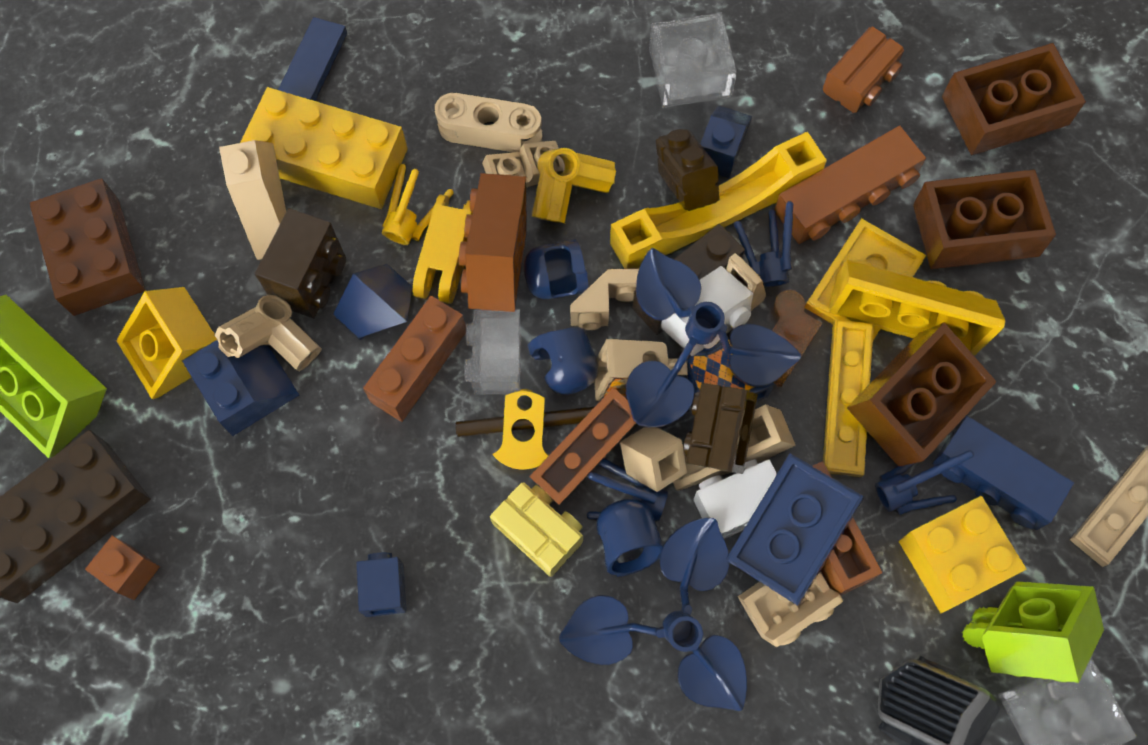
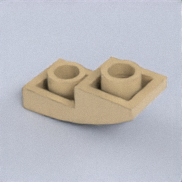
M556 141L524 143L519 152L486 155L482 164L486 174L526 176V187L537 185L539 182L538 161L540 156L548 150L558 149ZM557 156L553 161V168L558 175H561L565 165L563 159Z

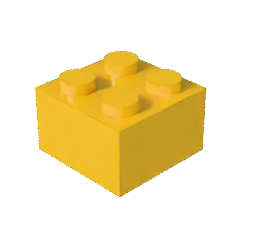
M982 496L910 531L899 540L900 545L940 613L1027 570Z

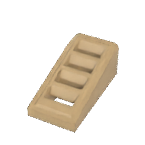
M734 253L729 257L726 270L753 292L750 310L752 311L766 297L763 281L741 257Z

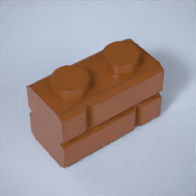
M873 26L869 27L828 72L822 89L823 92L835 101H840V104L852 113H857L864 104L870 107L880 95L882 83L885 80L891 83L901 71L903 64L900 63V59L904 52L903 46L891 38L887 39L885 34Z

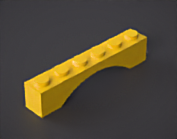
M807 131L775 146L746 170L719 185L720 200L715 204L691 211L684 210L680 202L657 208H644L612 223L610 245L624 269H638L651 248L658 250L664 255H668L699 240L719 223L726 227L776 203L780 193L824 169L827 160Z

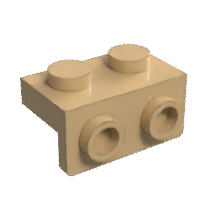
M819 572L800 606L792 603L761 582H758L738 596L761 638L775 647L792 643L800 636L804 628L813 622L827 619L833 614L834 608L843 602L840 594L829 588L821 572Z

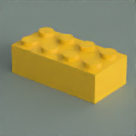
M269 87L266 88L240 142L257 140L273 143L280 179L381 210L396 178L399 165L402 164L408 150L401 126Z

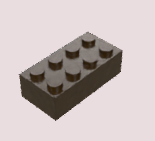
M91 430L86 431L0 496V598L18 604L151 500L110 445Z

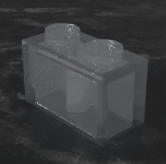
M473 309V323H466V345L472 346V359H465V382L472 383L475 395H508L512 392L520 391L522 325L520 309H515V312Z

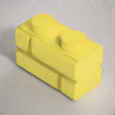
M523 482L491 514L490 519L500 532L548 576L552 577L583 543V535L579 532L583 527L567 511H564L562 515L556 512L550 506L553 502L552 498L541 487L535 485L531 489Z

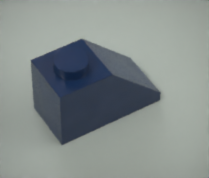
M718 106L711 115L700 144L718 166V175L730 178L752 116L722 106Z

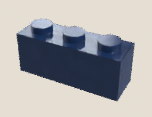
M966 416L954 428L932 463L936 466L966 451H973V458L941 474L950 481L963 483L976 491L975 495L977 497L982 496L987 504L992 506L998 505L1010 513L1012 520L1017 524L1035 530L1052 522L1074 484L1068 478L969 416Z

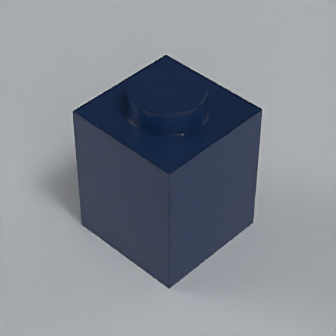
M380 552L369 554L366 561H356L359 612L365 617L407 613L404 564L398 557H392V553Z

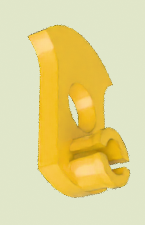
M521 389L505 396L503 442L499 450L492 454L499 462L514 469H532L540 466L549 456L542 444L545 397L529 389ZM520 396H529L532 399V406L528 409L521 408L517 403ZM519 419H527L534 425V435L527 441H520L512 434V426Z

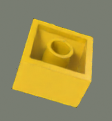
M185 287L145 291L116 341L150 397L155 399L190 379L191 375L182 360L216 341L217 338Z

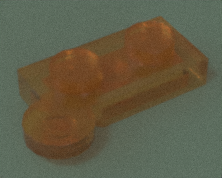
M785 290L777 295L774 302V310L780 319L772 331L792 344L802 357L823 323L803 312L805 301L802 295L793 290ZM797 363L773 383L782 387Z

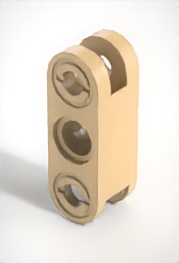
M460 93L445 94L435 104V116L438 121L439 132L449 142L508 152H519L524 143L542 142L541 115L534 106ZM487 122H494L492 125H484Z

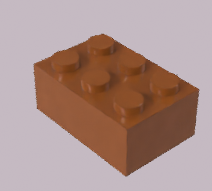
M481 173L478 189L472 188L470 194V211H473V215L467 214L465 218L464 234L468 240L467 242L461 241L459 248V265L466 266V269L462 271L461 292L468 293L469 309L515 312L527 235L526 176Z

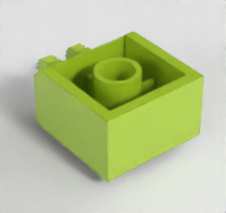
M1017 581L1009 589L999 608L988 607L986 609L979 607L975 610L971 617L972 621L969 625L965 626L962 632V637L972 647L985 649L992 673L1079 683L1102 636L1104 627L1093 586Z

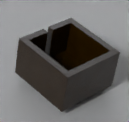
M288 208L255 272V276L268 295L281 297L290 305L292 311L314 319L319 308L322 309L327 304L330 296V288L327 286L329 283L332 284L335 276H339L342 273L346 257L330 222Z

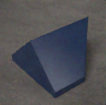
M388 264L353 273L333 315L361 340L366 335L407 322L413 286Z

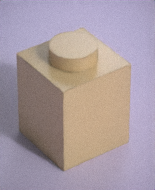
M644 427L620 441L626 475L656 492L687 473L682 440L657 427Z

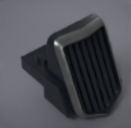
M922 656L918 660L904 662L883 676L879 683L878 714L881 720H883L879 729L900 745H981L1000 708L996 706V697L989 691L964 680L953 670Z

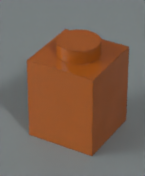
M112 535L85 570L116 593L135 600L160 566L131 545Z

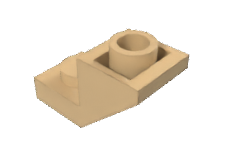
M608 269L570 305L571 326H578L585 330H596L601 326H608L609 298H616L623 302L633 301L639 269Z

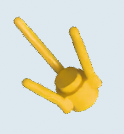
M405 164L399 165L388 213L382 225V234L389 240L401 245H408L411 238L416 241L420 240L424 229L430 223L434 209L433 206L418 225L416 222L417 215L407 209L419 174L418 169L411 171L398 206L406 170ZM448 189L444 195H447L450 199L454 192L452 189Z

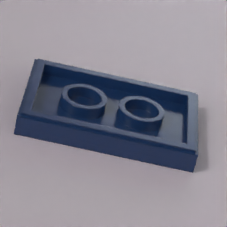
M789 454L726 560L792 603L800 606L865 497L796 456Z

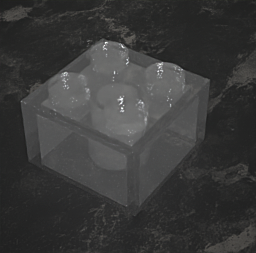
M721 13L651 23L649 51L663 108L732 97L737 72Z
M1092 657L1079 683L1058 682L1051 679L1033 677L997 694L1024 745H1122L1137 738Z

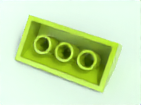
M2 295L0 296V412L48 458H52L97 417L107 388L10 297Z

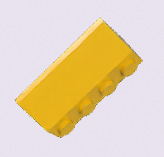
M846 259L836 276L829 306V313L846 317L855 322L873 323L882 327V330L910 338H915L920 332L945 322L974 356L1005 326V318L997 301L985 298L978 292H963L949 288L939 281H924L910 277L903 271L884 270L874 267L871 263L864 260L852 261Z

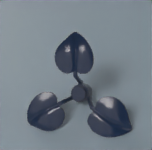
M651 248L646 254L637 274L636 296L638 303L647 315L656 320H666L674 313L680 318L689 317L685 325V332L689 341L671 371L661 362L648 361L639 364L630 373L626 383V398L634 422L644 427H661L677 421L689 410L694 399V387L688 379L678 376V373L696 344H709L717 335H719L724 352L732 354L729 361L731 372L738 380L749 386H767L778 380L789 368L799 361L801 354L792 344L770 329L756 324H743L736 327L731 332L729 344L723 310L713 302L706 301L697 304L702 289L698 276L682 262L669 258L654 248Z
M707 517L688 522L671 534L663 545L660 554L661 572L667 579L681 582L682 609L681 611H674L668 614L663 621L662 627L657 628L637 623L627 624L628 612L625 606L611 596L598 595L583 601L576 608L559 635L560 643L570 653L582 660L594 664L609 665L622 661L631 653L633 642L629 634L630 631L655 635L658 638L665 637L675 649L682 652L693 651V653L686 655L681 660L678 667L679 686L690 700L707 707L741 711L745 704L747 692V676L742 655L733 642L720 635L707 637L699 647L703 638V630L700 623L691 616L692 607L690 606L688 595L689 585L699 591L711 590L721 584L727 575L729 562L726 558L729 553L717 520Z

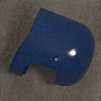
M576 239L541 245L533 248L526 255L524 260L526 284L529 291L537 298L552 299L581 294L588 289L587 271L580 245Z
M571 327L538 335L528 344L530 355L535 360L551 359V370L544 378L549 388L556 393L573 394L588 388L598 376L599 366L584 328Z
M624 499L608 505L601 511L597 519V533L601 536L603 542L604 562L608 573L617 575V577L627 576L650 567L660 558L663 543L653 513L645 503L640 500ZM643 547V552L637 559L623 563L618 562L617 559L623 553Z

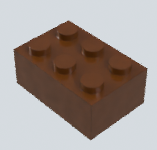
M1054 43L955 72L942 95V99L971 156L1068 126L1086 103Z
M1035 169L924 182L913 204L930 269L1040 257L1056 236Z
M103 178L29 202L54 297L73 316L146 291L119 199Z
M944 322L920 332L854 399L847 409L900 467L924 461L997 381Z

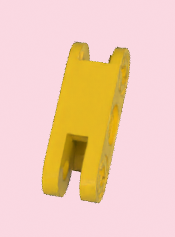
M440 194L437 197L414 275V297L423 299L428 297L436 270H440L442 275L439 283L438 299L443 303H453L464 267L459 265L461 241L467 242L468 240L464 234L465 218L467 214L473 215V211H470V200L467 201L466 205L464 204L463 209L449 207V197L447 195Z

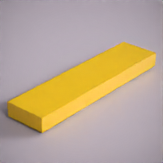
M837 319L833 322L823 462L830 474L856 477L864 475L867 430L847 407L870 384L873 323Z

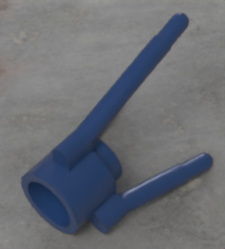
M792 201L786 203L782 252H779L776 211L771 209L769 211L771 252L761 254L759 262L756 260L742 223L740 221L734 223L740 243L745 249L744 253L749 266L760 276L764 287H775L789 283L788 271L792 270L790 258L794 206Z
M970 450L913 477L909 474H901L916 463L897 466L893 470L880 475L881 481L875 483L877 495L888 512L897 510L899 515L916 509L954 503L957 500L955 495L913 501V497L918 495L916 485L973 458L974 453Z
M605 458L598 465L635 484L636 487L594 472L589 473L588 477L590 480L631 495L632 499L645 503L651 509L655 521L660 520L668 495L667 490L654 491L626 475L624 468ZM589 511L586 516L588 519L597 520L601 512Z

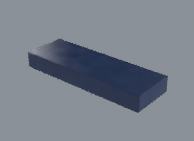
M313 17L278 90L316 101L347 35L346 27Z

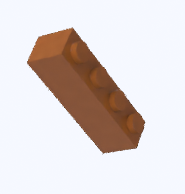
M899 125L780 193L774 210L784 224L786 203L792 201L794 204L792 236L798 244L810 238L813 241L818 240L835 223L842 221V223L849 222L866 205L870 203L873 206L878 205L897 187L901 186L904 189L912 185L920 177L919 171L926 157Z

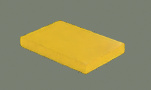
M861 218L804 308L833 324L835 319L851 321L846 317L829 313L836 276L846 259L852 261L864 260L871 263L874 267L888 271H903L910 277H913L926 255ZM874 325L873 340L882 327Z

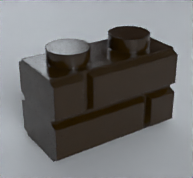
M673 130L669 134L656 139L659 173L675 197L679 199L684 210H695L715 204L720 200L719 185L717 184L719 181L718 166L690 130Z
M701 383L700 392L694 394L691 405L692 414L695 416L693 430L687 433L684 441V453L688 455L686 463L743 474L758 394L744 389Z

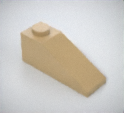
M253 140L219 147L227 188L256 259L260 260L263 258L286 214L274 145L269 142Z
M766 404L755 409L746 462L756 459L757 463L796 446L781 410ZM684 453V458H685V463H686V462H687V456H688V455H686V454ZM686 463L687 473L675 480L673 484L675 489L680 491L700 484L711 477L722 476L731 472Z

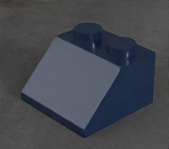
M216 340L182 360L217 420L232 436L299 396L296 388L268 345H260L237 358L235 356L227 357L219 349V343Z

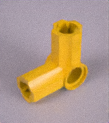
M569 148L551 149L544 152L538 161L540 177L532 217L565 223L572 185L609 193L616 175L615 162L576 153ZM557 156H560L565 164L561 175H558L553 168V161Z

